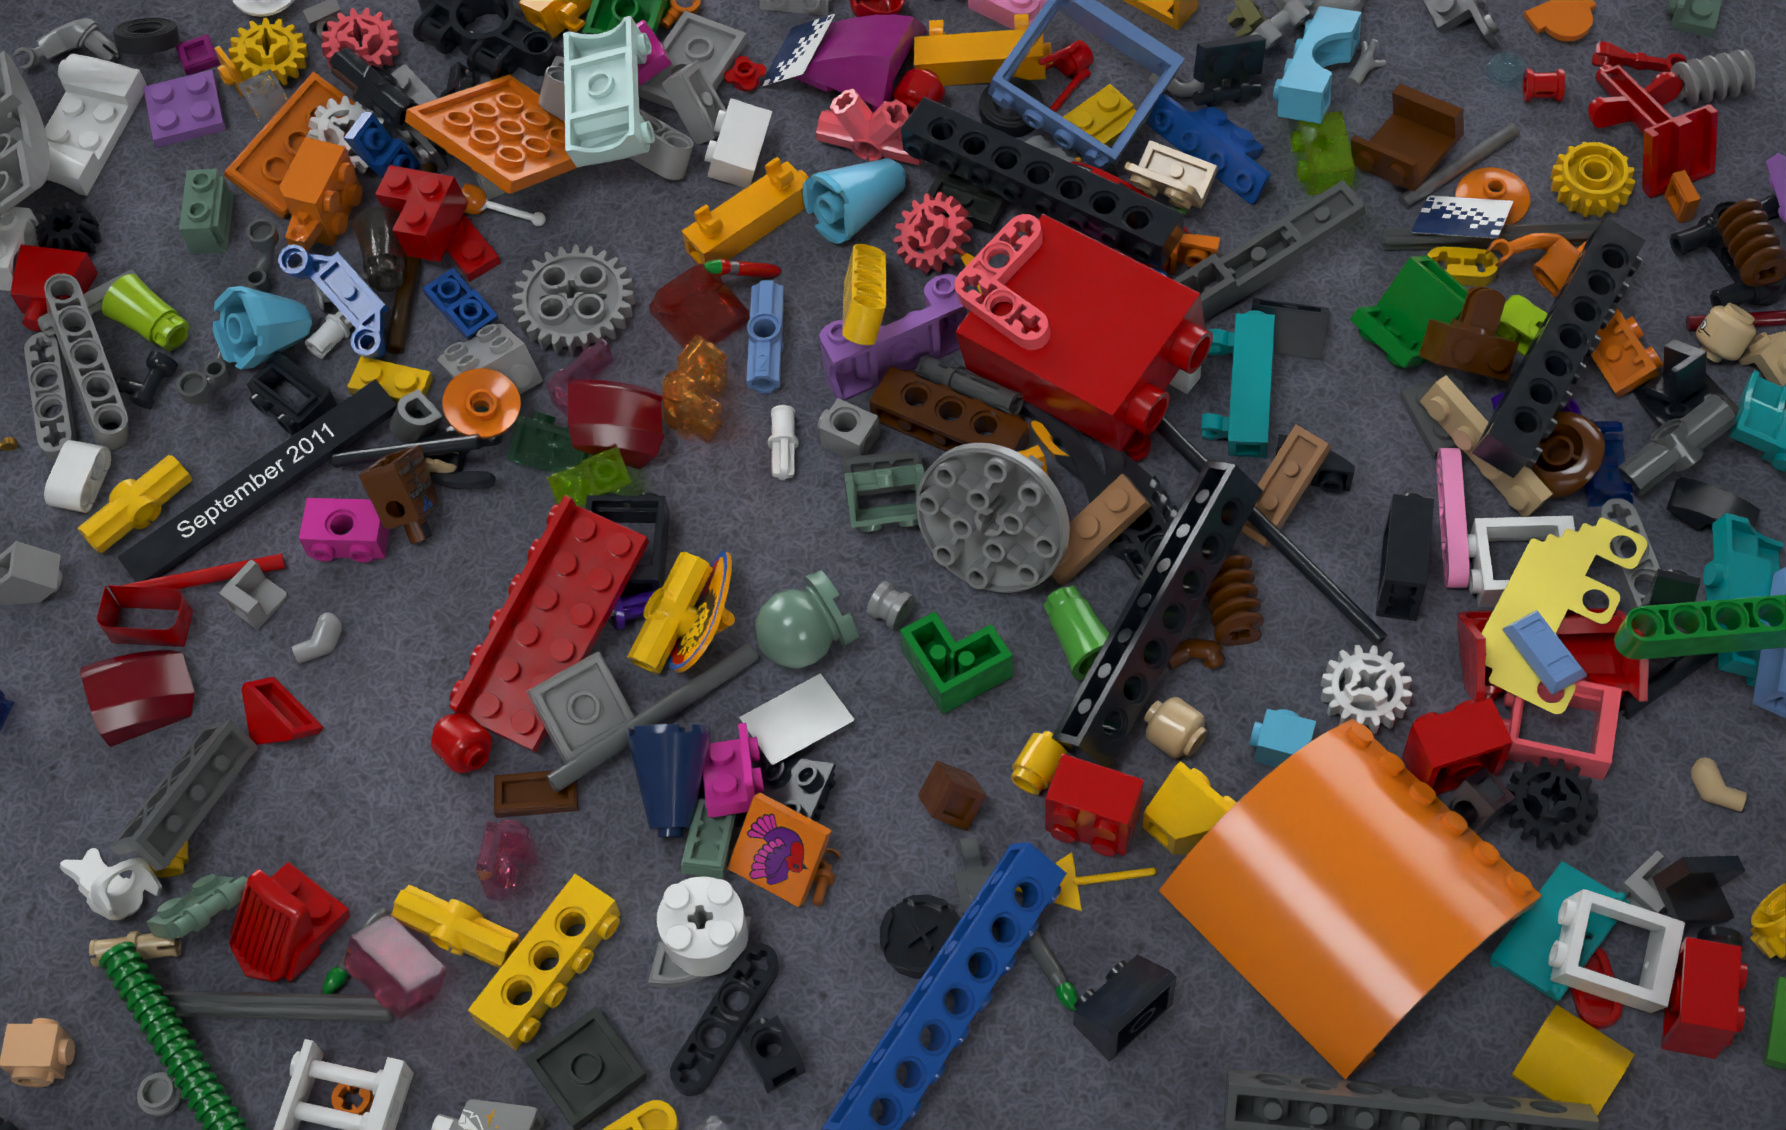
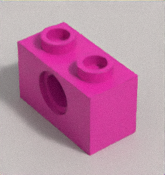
M307 498L299 540L307 556L315 560L331 561L333 558H350L356 562L366 563L372 559H385L390 529H386L383 526L369 499ZM350 530L348 533L340 535L342 532Z

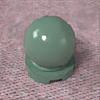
M822 570L805 576V590L790 588L775 593L760 608L755 621L756 640L763 654L779 667L802 668L814 665L827 654L833 640L838 641L840 645L845 647L859 638L858 630L850 612L842 616L833 599L840 594Z

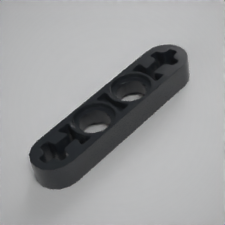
M756 943L746 947L674 1059L670 1068V1078L675 1089L680 1094L697 1096L708 1088L776 979L779 972V962L775 951L769 945ZM762 956H765L769 968L767 971L759 969L752 980L758 988L754 990L746 982L753 971L750 960L759 961ZM739 976H742L746 981L738 979ZM734 991L744 992L749 997L747 1006L740 1011H731L725 1007L726 997ZM713 1027L724 1030L726 1039L721 1046L708 1048L702 1044V1036L706 1030ZM694 1048L704 1057L713 1059L711 1063H708L704 1058L701 1060L697 1067L701 1077L698 1081L690 1079L687 1084L683 1083L684 1078L681 1070L683 1068L691 1070L698 1060L696 1053L692 1052Z

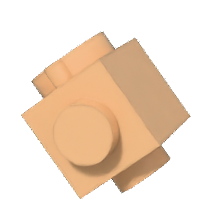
M37 1018L33 1019L32 1024H7L0 1057V1067L11 1076V1082L14 1084L33 1088L47 1087L54 1082V1078L64 1079L66 1066L71 1065L74 1059L75 1044L72 1036L59 1025V1022L52 1019Z

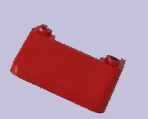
M1608 608L1586 609L1594 613H1602L1606 611ZM1568 609L1556 635L1587 674L1581 680L1621 688V696H1623L1624 691H1629L1638 701H1648L1649 659H1629L1617 650L1614 642L1616 632L1627 615L1623 611L1616 609L1608 623L1600 624ZM1493 610L1465 611L1457 615V633L1464 689L1477 702L1490 698L1496 699L1498 698V693L1506 691L1489 682L1492 668L1485 665L1487 655L1486 638L1481 633ZM1633 629L1637 635L1646 637L1641 631Z

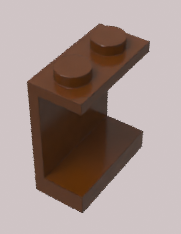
M1400 83L1392 92L1393 114L1369 141L1356 135L1350 139L1352 164L1360 170L1384 178L1394 185L1415 191L1464 135L1463 108Z

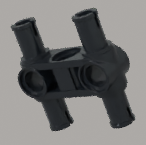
M1769 195L1760 200L1763 206L1762 211L1766 212L1768 221L1780 218L1778 213L1780 205L1776 196ZM1720 202L1714 208L1713 213L1701 218L1698 225L1671 234L1670 245L1677 256L1681 257L1686 253L1707 246L1713 251L1735 282L1711 292L1710 301L1713 307L1719 305L1726 306L1727 303L1737 306L1745 303L1769 306L1776 303L1781 295L1786 294V276L1777 282L1759 287L1748 286L1742 282L1739 275L1740 272L1737 271L1734 260L1731 259L1728 248L1725 247L1722 236L1716 227L1717 220L1721 214L1737 202Z

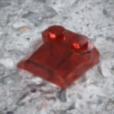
M697 264L661 287L649 304L650 314L694 361L699 358V355L750 320V312L722 281L721 276L707 272L704 264Z

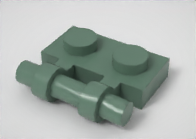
M215 874L206 875L197 880L192 885L193 890L182 898L170 899L159 906L157 909L158 914L146 921L153 936L167 939H175L178 936L182 938L191 931H200L210 924V918L223 909L230 910L241 902L247 878L241 876L235 880L232 877L217 876Z

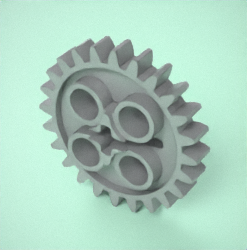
M574 245L572 253L566 254L563 247H559L558 256L553 257L549 252H545L546 262L541 263L533 260L534 271H522L524 281L515 283L518 293L512 295L515 304L513 310L521 331L527 332L530 342L538 339L543 350L552 343L555 354H558L563 346L568 347L570 355H574L577 346H582L585 353H589L590 343L595 342L600 348L604 347L602 338L607 336L615 340L617 337L614 328L626 329L624 317L633 316L631 305L635 304L632 280L629 278L627 268L620 267L617 257L609 260L606 250L595 256L593 246H589L585 253H580L578 245Z

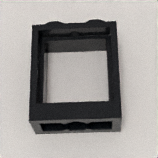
M615 493L587 495L585 509L615 523H655L652 565H637L620 597L650 591L655 592L663 587L670 520L666 497L653 493H641L638 496L617 495Z
M1415 493L1393 494L1383 532L1375 616L1410 621L1417 620L1427 586L1434 508L1433 498H1425Z

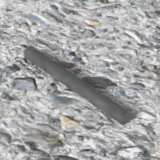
M1510 123L1425 179L1415 191L1408 190L1399 196V203L1408 209L1519 136L1518 127Z

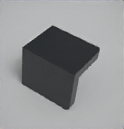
M1675 339L1664 345L1663 373L1645 384V393L1674 405L1679 404L1706 385L1707 351Z

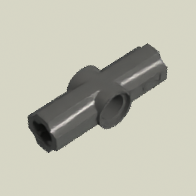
M1710 396L1683 418L1670 420L1658 427L1652 433L1650 438L1652 441L1618 466L1620 477L1635 494L1643 495L1670 473L1685 470L1699 461L1704 453L1702 449L1737 423L1735 420L1736 415L1730 406L1719 396Z

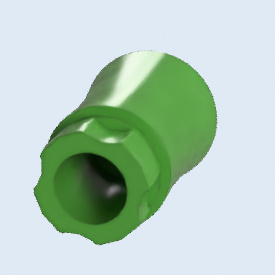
M1061 587L1048 595L1047 601L1043 606L1049 617V623L1064 650L1072 676L1077 680L1083 681L1110 633L1099 620L1088 600L1082 597L1076 587Z

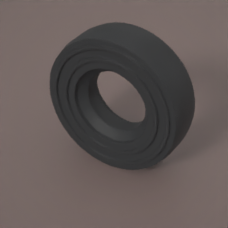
M166 18L134 19L117 25L113 31L117 50L126 54L144 55L159 53L172 49L179 43L177 24L173 20Z
M1018 77L1010 79L1009 82L1044 105L1040 90L1032 82ZM990 84L984 89L979 101V114L982 123L1015 138L1027 135L1035 130V128L1025 123L1021 115L1006 116L1001 114L992 96L987 94Z

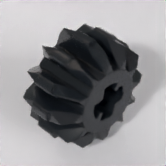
M67 202L63 209H57L53 206L52 213L50 215H41L42 223L35 226L39 247L96 253V246L94 244L102 242L98 227L99 223L95 216H92L82 205L74 207Z

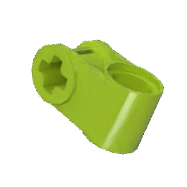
M1512 295L1505 302L1496 335L1519 343L1517 352L1525 356L1547 313L1533 305L1525 297Z

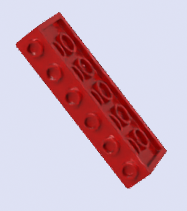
M564 495L560 504H555L551 508L546 520L547 527L542 537L535 539L530 546L527 555L528 562L521 574H516L512 579L508 589L509 597L502 609H497L489 623L490 632L484 643L478 644L473 650L467 674L463 680L460 679L456 682L450 694L451 703L449 707L454 713H467L489 732L534 753H537L547 731L525 691L589 656L649 543L647 536L577 506L573 498Z

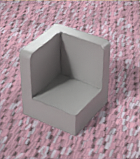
M249 560L219 592L229 611L257 630L288 598L287 592L267 579L259 565L253 560Z
M1658 850L1623 883L1619 892L1626 894L1631 905L1663 914L1667 909L1652 879L1654 875L1661 872L1658 866L1664 858Z

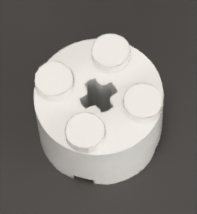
M702 876L689 878L678 884H673L664 892L657 912V927L666 954L671 961L682 968L683 971L702 977L717 975L732 966L731 963L745 950L748 942V926L743 906L732 886L725 880ZM701 924H705V928H704V929H698V928L700 927Z

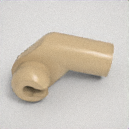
M1707 757L1696 760L1691 768V778L1701 799L1705 802L1741 812L1746 801L1747 792L1725 786L1717 763Z

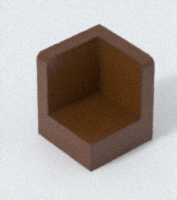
M937 760L918 794L919 799L932 818L966 831L987 796L972 774Z

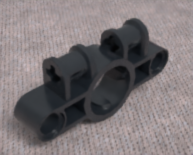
M418 0L422 13L417 18L413 27L414 38L420 42L427 41L435 45L437 51L445 55L451 53L458 46L460 51L467 56L468 68L476 72H484L490 76L491 80L509 74L512 75L519 67L533 75L545 76L546 69L551 67L555 56H557L551 35L518 17L513 0ZM486 14H497L504 20L496 30L487 33H474L473 31L464 30L468 23L476 20V17Z

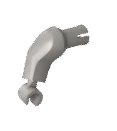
M82 18L70 21L36 40L39 46L34 49L29 47L16 49L13 56H20L27 52L30 56V61L20 68L30 69L36 67L40 62V57L44 55L49 61L80 47H87L102 60L115 62L113 57L115 56L118 59L122 52L117 50L114 42L99 32V26L96 21L90 18Z

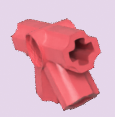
M855 89L844 90L841 95L833 99L830 106L831 110L826 109L820 114L816 130L817 141L852 149L857 157L865 160L869 157V161L880 160L882 157L918 166L924 161L923 159H915L906 151H903L901 127L910 115L907 112V105L897 99L892 102L885 101L873 113Z

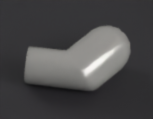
M330 612L320 615L311 639L292 646L294 656L299 665L334 651L342 632V622L337 615Z

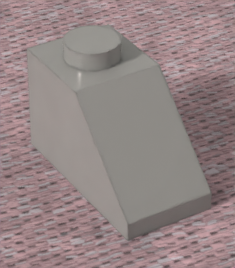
M15 541L0 554V606L40 603L51 593H55L59 589L63 577L62 571L59 570L61 555Z

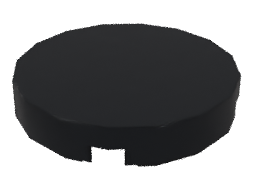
M930 894L911 895L904 898L903 902L898 903L895 907L893 905L886 912L880 926V948L887 963L899 974L913 979H921L961 918L947 901Z

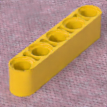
M855 244L844 279L842 335L847 340L857 344L874 345L877 342L886 309V254L881 249L871 245Z

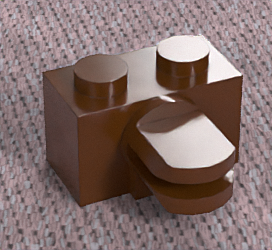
M1476 286L1469 289L1459 320L1452 318L1451 324L1434 319L1429 320L1419 356L1438 365L1508 381L1519 343L1496 335L1506 302L1504 296L1500 292L1485 286Z

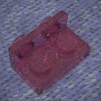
M501 820L500 823H486L476 871L488 900L504 901L507 888H514L517 877L516 863L537 865L539 856L530 829L518 821Z

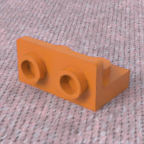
M1617 308L1606 328L1598 330L1597 335L1602 338L1591 356L1616 396L1620 398L1651 378L1654 379L1661 375L1658 369L1663 366V362L1652 345L1644 349L1638 340L1644 336V333L1633 316L1625 320Z

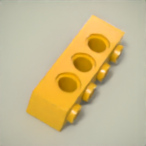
M574 874L468 1009L475 1023L515 1051L522 1042H530L537 1034L541 1026L539 1020L548 1008L551 1007L553 1009L557 1007L564 999L568 990L566 985L575 973L581 974L588 968L594 957V952L592 951L602 938L604 940L609 939L617 930L621 913L616 901L577 874ZM576 924L585 925L584 930L579 935H566L567 930L571 926ZM546 959H559L553 969L548 971L539 969L542 962ZM522 992L532 993L527 1003L513 1005L514 998Z

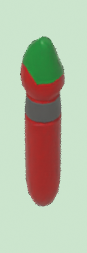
M714 259L704 264L707 272L717 276L728 274L733 276L774 278L782 272L780 267L770 263Z

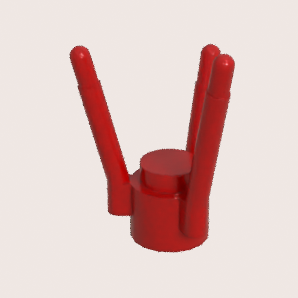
M1076 40L1069 46L1038 60L1039 65H1046V70L1057 65L1063 75L1075 76L1050 106L1049 109L1054 112L1058 111L1080 82L1091 75L1087 67L1094 62L1093 53L1082 40Z

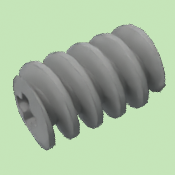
M1745 48L1743 51L1739 49L1730 51L1729 54L1725 52L1716 54L1715 57L1711 55L1702 57L1701 60L1697 58L1691 59L1687 63L1683 61L1677 62L1672 67L1671 72L1676 73L1683 83L1682 90L1676 99L1682 101L1685 97L1690 107L1698 104L1699 96L1705 104L1712 101L1713 94L1719 101L1726 98L1727 91L1733 98L1740 95L1741 89L1746 95L1752 94L1755 90V62L1750 51Z

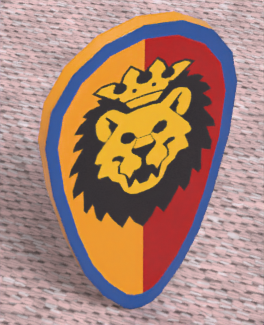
M725 550L717 555L710 566L713 570L694 605L697 608L694 623L684 636L677 639L669 655V667L677 673L684 672L694 665L705 652L714 635L730 627L735 622L734 615L725 608L732 573L731 555Z

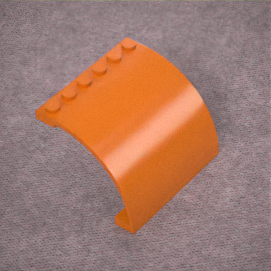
M1354 719L1320 735L1264 777L1206 833L1159 889V892L1345 1080L1370 1062L1376 1054L1373 1050L1458 964L1512 919L1515 920L1531 909L1542 897L1524 874L1515 871L1500 857L1498 850L1492 844L1483 841L1468 827L1466 820L1460 814L1451 811L1436 797L1434 790L1428 784L1419 781L1405 767L1403 761L1397 755L1388 752L1374 738L1372 732L1366 726L1356 722Z

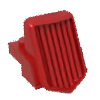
M289 862L271 877L257 869L247 879L232 929L229 931V946L246 977L268 982H277L284 977L291 983L320 955V945L350 918L349 908Z

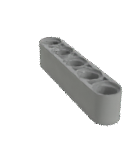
M551 66L545 71L538 104L544 110L565 121L564 67ZM639 109V113L644 121L651 123L655 141L650 143L648 152L629 158L664 178L671 180L683 179L694 142L687 135Z
M55 274L46 281L44 286L50 320L97 445L108 447L109 450H117L127 442L129 436L126 409L78 281L68 274ZM64 294L71 296L69 299L59 300L55 298L59 295ZM73 326L83 328L79 332H70L67 330L68 328ZM85 358L93 359L95 361L94 363L88 365L79 363L80 360ZM94 391H104L107 393L103 397H93L90 395ZM107 423H114L119 426L117 429L110 431L102 428Z

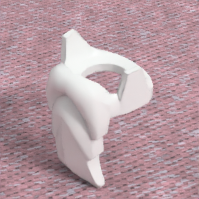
M92 848L87 851L82 860H64L60 863L61 870L79 885L78 890L87 898L86 902L92 911L109 920H121L136 913L142 906L144 889L155 896L160 895L162 885L150 868L149 863L143 858H132L112 867H107L102 861L99 851L96 848ZM132 870L130 879L127 877L122 878L119 874L123 871Z

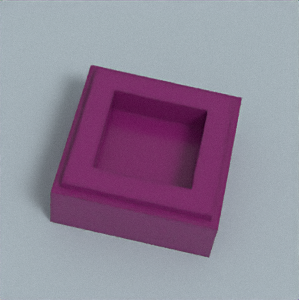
M209 34L175 46L187 76L220 65Z

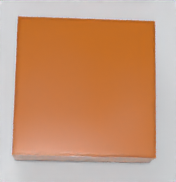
M1685 170L1672 173L1664 198L1677 222L1691 221L1694 218L1701 198Z

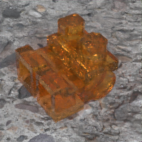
M697 334L677 357V370L670 371L663 379V418L665 423L670 428L677 430L678 436L688 440L692 434H695L709 444L722 428V421L718 419L722 412V405L711 398L710 393L718 398L727 388L728 355Z

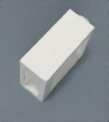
M1573 516L1475 518L1471 533L1467 534L1469 558H1472L1473 569L1469 571V591L1471 594L1477 593L1478 607H1496L1509 580H1493L1488 541L1531 540L1532 538L1546 540L1548 534L1561 537L1565 529L1569 528L1575 531Z
M1585 889L1568 897V899L1566 898L1558 913V923L1562 925L1559 941L1556 940L1552 945L1548 959L1549 966L1553 967L1550 981L1648 1013L1668 1007L1685 922ZM1590 911L1650 930L1639 986L1578 966Z

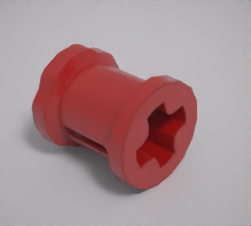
M1526 68L1522 82L1523 101L1530 102L1532 98H1554V101H1562L1565 92L1564 69H1557L1555 72H1533V69Z

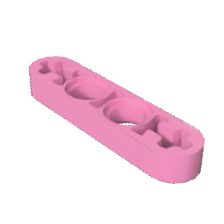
M1439 448L1436 470L1439 507H1443L1439 508L1441 542H1445L1441 543L1445 588H1467L1470 566L1462 455L1460 448Z

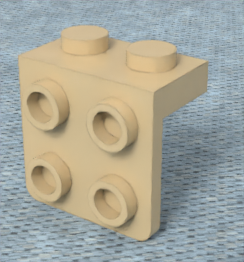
M1151 140L1148 142L1139 166L1126 162L1124 167L1125 172L1130 177L1129 181L1136 185V188L1143 190L1145 194L1154 198L1157 193H1161L1170 198L1169 203L1188 211L1191 205L1202 208L1219 169L1215 164Z

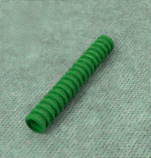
M122 942L108 949L99 960L100 967L107 969L106 976L109 980H114L112 986L116 991H120V999L123 1002H127L126 1009L130 1013H134L133 1020L137 1024L141 1023L139 1028L141 1033L144 1035L148 1034L146 1038L148 1044L151 1046L155 1045L153 1048L154 1054L162 1056L160 1063L164 1068L168 1067L167 1075L171 1079L175 1078V1088L183 1090L181 1092L182 1099L190 1101L187 1107L191 1112H196V1122L203 1123L201 1130H250L244 1128L246 1126L245 1119L237 1117L239 1115L238 1108L230 1106L232 1104L231 1097L223 1095L225 1088L222 1084H217L218 1076L215 1073H210L211 1065L207 1061L203 1062V1052L200 1050L196 1051L198 1046L196 1041L193 1039L189 1040L191 1035L189 1030L186 1028L182 1029L184 1025L182 1019L179 1017L175 1018L177 1015L176 1009L168 1007L170 1005L169 998L162 996L163 989L160 985H155L156 977L153 974H148L150 968L146 963H142V955L139 952L135 953V944L133 942Z

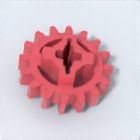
M352 8L350 16L345 17L342 13H338L339 22H327L328 31L321 34L323 40L321 47L330 68L332 67L329 62L334 53L343 50L345 47L354 49L369 63L383 69L382 65L384 64L387 66L394 65L392 56L399 55L397 30H394L391 19L384 21L383 13L378 12L371 16L369 8H365L362 14H357V11ZM359 40L362 41V47H359Z
M938 192L936 197L933 198L927 193L924 195V203L920 204L913 200V210L911 212L903 210L901 214L905 221L895 226L901 232V235L894 238V243L900 247L897 254L914 270L918 268L924 274H928L930 268L934 269L937 273L941 272L942 263L944 262L952 267L954 265L953 256L955 254L963 256L965 253L961 248L962 243L971 241V238L965 231L973 227V224L966 219L970 213L953 196L947 197L942 192ZM941 213H948L950 217L946 218ZM917 248L924 250V253H918Z

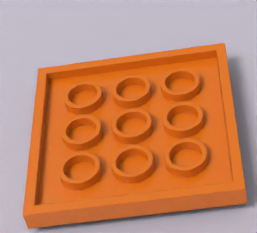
M510 74L407 109L405 118L407 124L508 194L579 168L565 151V121L540 107L538 104L540 95Z

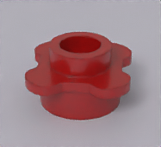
M740 56L735 59L733 68L725 72L724 77L725 81L733 83L736 89L751 91L760 84V77L765 76L767 71L764 64H756L749 60L747 56Z

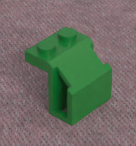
M1428 255L1410 257L1377 305L1357 308L1350 321L1359 328L1358 332L1365 340L1379 345L1386 352L1385 356L1392 364L1400 368L1420 366L1427 361V359L1420 357L1419 353L1429 320L1434 319L1450 324L1452 318L1459 320L1468 289Z

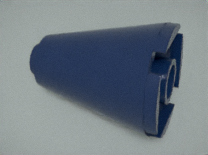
M679 724L635 726L634 729H627L628 744L649 829L658 830L659 838L683 837V829H690L711 736L709 726L692 724V731H685V727H679Z

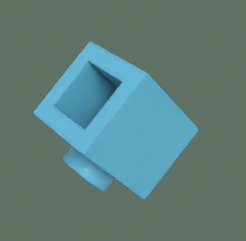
M1267 709L1263 723L1255 721L1249 746L1257 747L1254 762L1273 767L1279 766L1291 755L1312 741L1316 721L1299 717L1295 712L1286 709L1276 711Z

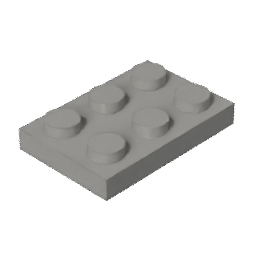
M684 11L662 43L672 64L638 87V96L676 110L664 90L662 82L695 60L700 62L716 91L725 78V72L731 69L735 59L738 58L748 43L747 34Z

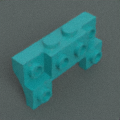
M1754 370L1748 377L1737 405L1739 407L1735 418L1737 423L1732 426L1728 437L1763 451L1761 459L1770 462L1777 470L1786 472V408L1784 409L1786 403V384L1782 387L1758 377L1760 372Z
M1725 513L1712 523L1714 559L1705 566L1703 572V583L1706 586V601L1770 596L1773 574L1780 570L1779 551L1784 548V542L1771 539L1757 532L1751 526L1748 518ZM1718 623L1722 628L1729 630L1724 624ZM1761 650L1718 653L1719 670L1746 676V685L1755 687Z

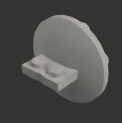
M991 443L964 444L942 454L923 475L916 497V513L919 527L936 562L945 566L950 572L967 582L971 587L992 592H1020L1045 581L1061 563L1066 553L1070 526L1067 509L1060 492L1053 481L1041 469L1044 463L1033 455L1027 458L1012 449Z

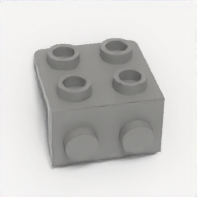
M503 324L484 326L477 332V336L464 343L452 344L437 359L441 368L452 378H455L464 371L477 368L498 371L515 384L519 395L543 382L525 343ZM479 406L475 411L483 413L487 412L488 408Z

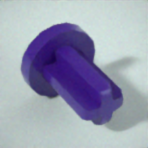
M650 591L620 597L610 615L615 630L624 629L625 620L644 617V608L654 592Z

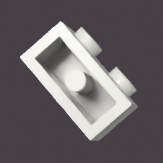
M730 98L727 111L719 110L713 131L720 133L718 140H710L704 161L711 163L707 177L743 188L751 185L772 111Z

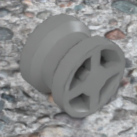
M885 580L876 588L871 596L866 613L875 620L882 618L886 621L888 627L896 631L910 615L914 606L915 596L908 592L900 593L896 591L895 585Z

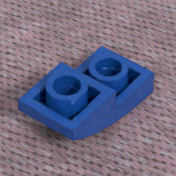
M363 112L344 136V140L355 153L382 179L389 165L418 170L421 165L402 139H393L371 112Z
M451 268L423 287L425 296L467 339L477 334L484 326L498 319L497 314L477 290H472L454 268Z

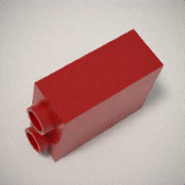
M1042 214L1038 219L1043 233L1042 245L1004 286L1046 315L1051 331L1049 341L1042 348L1027 350L970 311L955 331L967 370L980 377L1022 393L1024 401L1121 452L1136 430L1149 435L1160 424L1170 401V394L1165 389L1177 372L1182 370L1188 374H1193L1204 362L1212 345L1213 333L1205 329L1201 293ZM1031 230L1027 234L1028 237L1032 236ZM1008 302L997 303L993 307L992 313L997 316L1007 315L1013 309V305ZM1020 317L1019 321L1024 325L1026 334L1030 331L1039 332L1038 325L1030 328L1023 323L1022 317Z

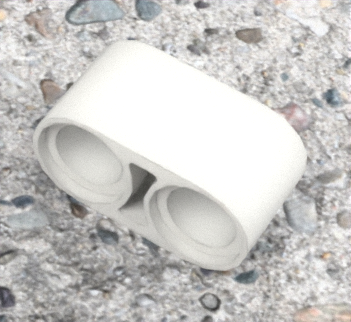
M74 440L66 441L60 450L45 485L44 499L46 504L51 507L88 513L93 506L91 503H94L111 465V452L109 448Z

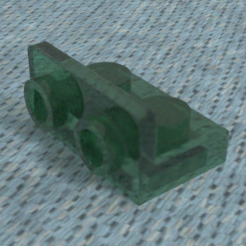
M536 411L533 412L532 418L519 415L506 459L582 481L589 454L573 449L569 426L564 428L554 425L556 417Z

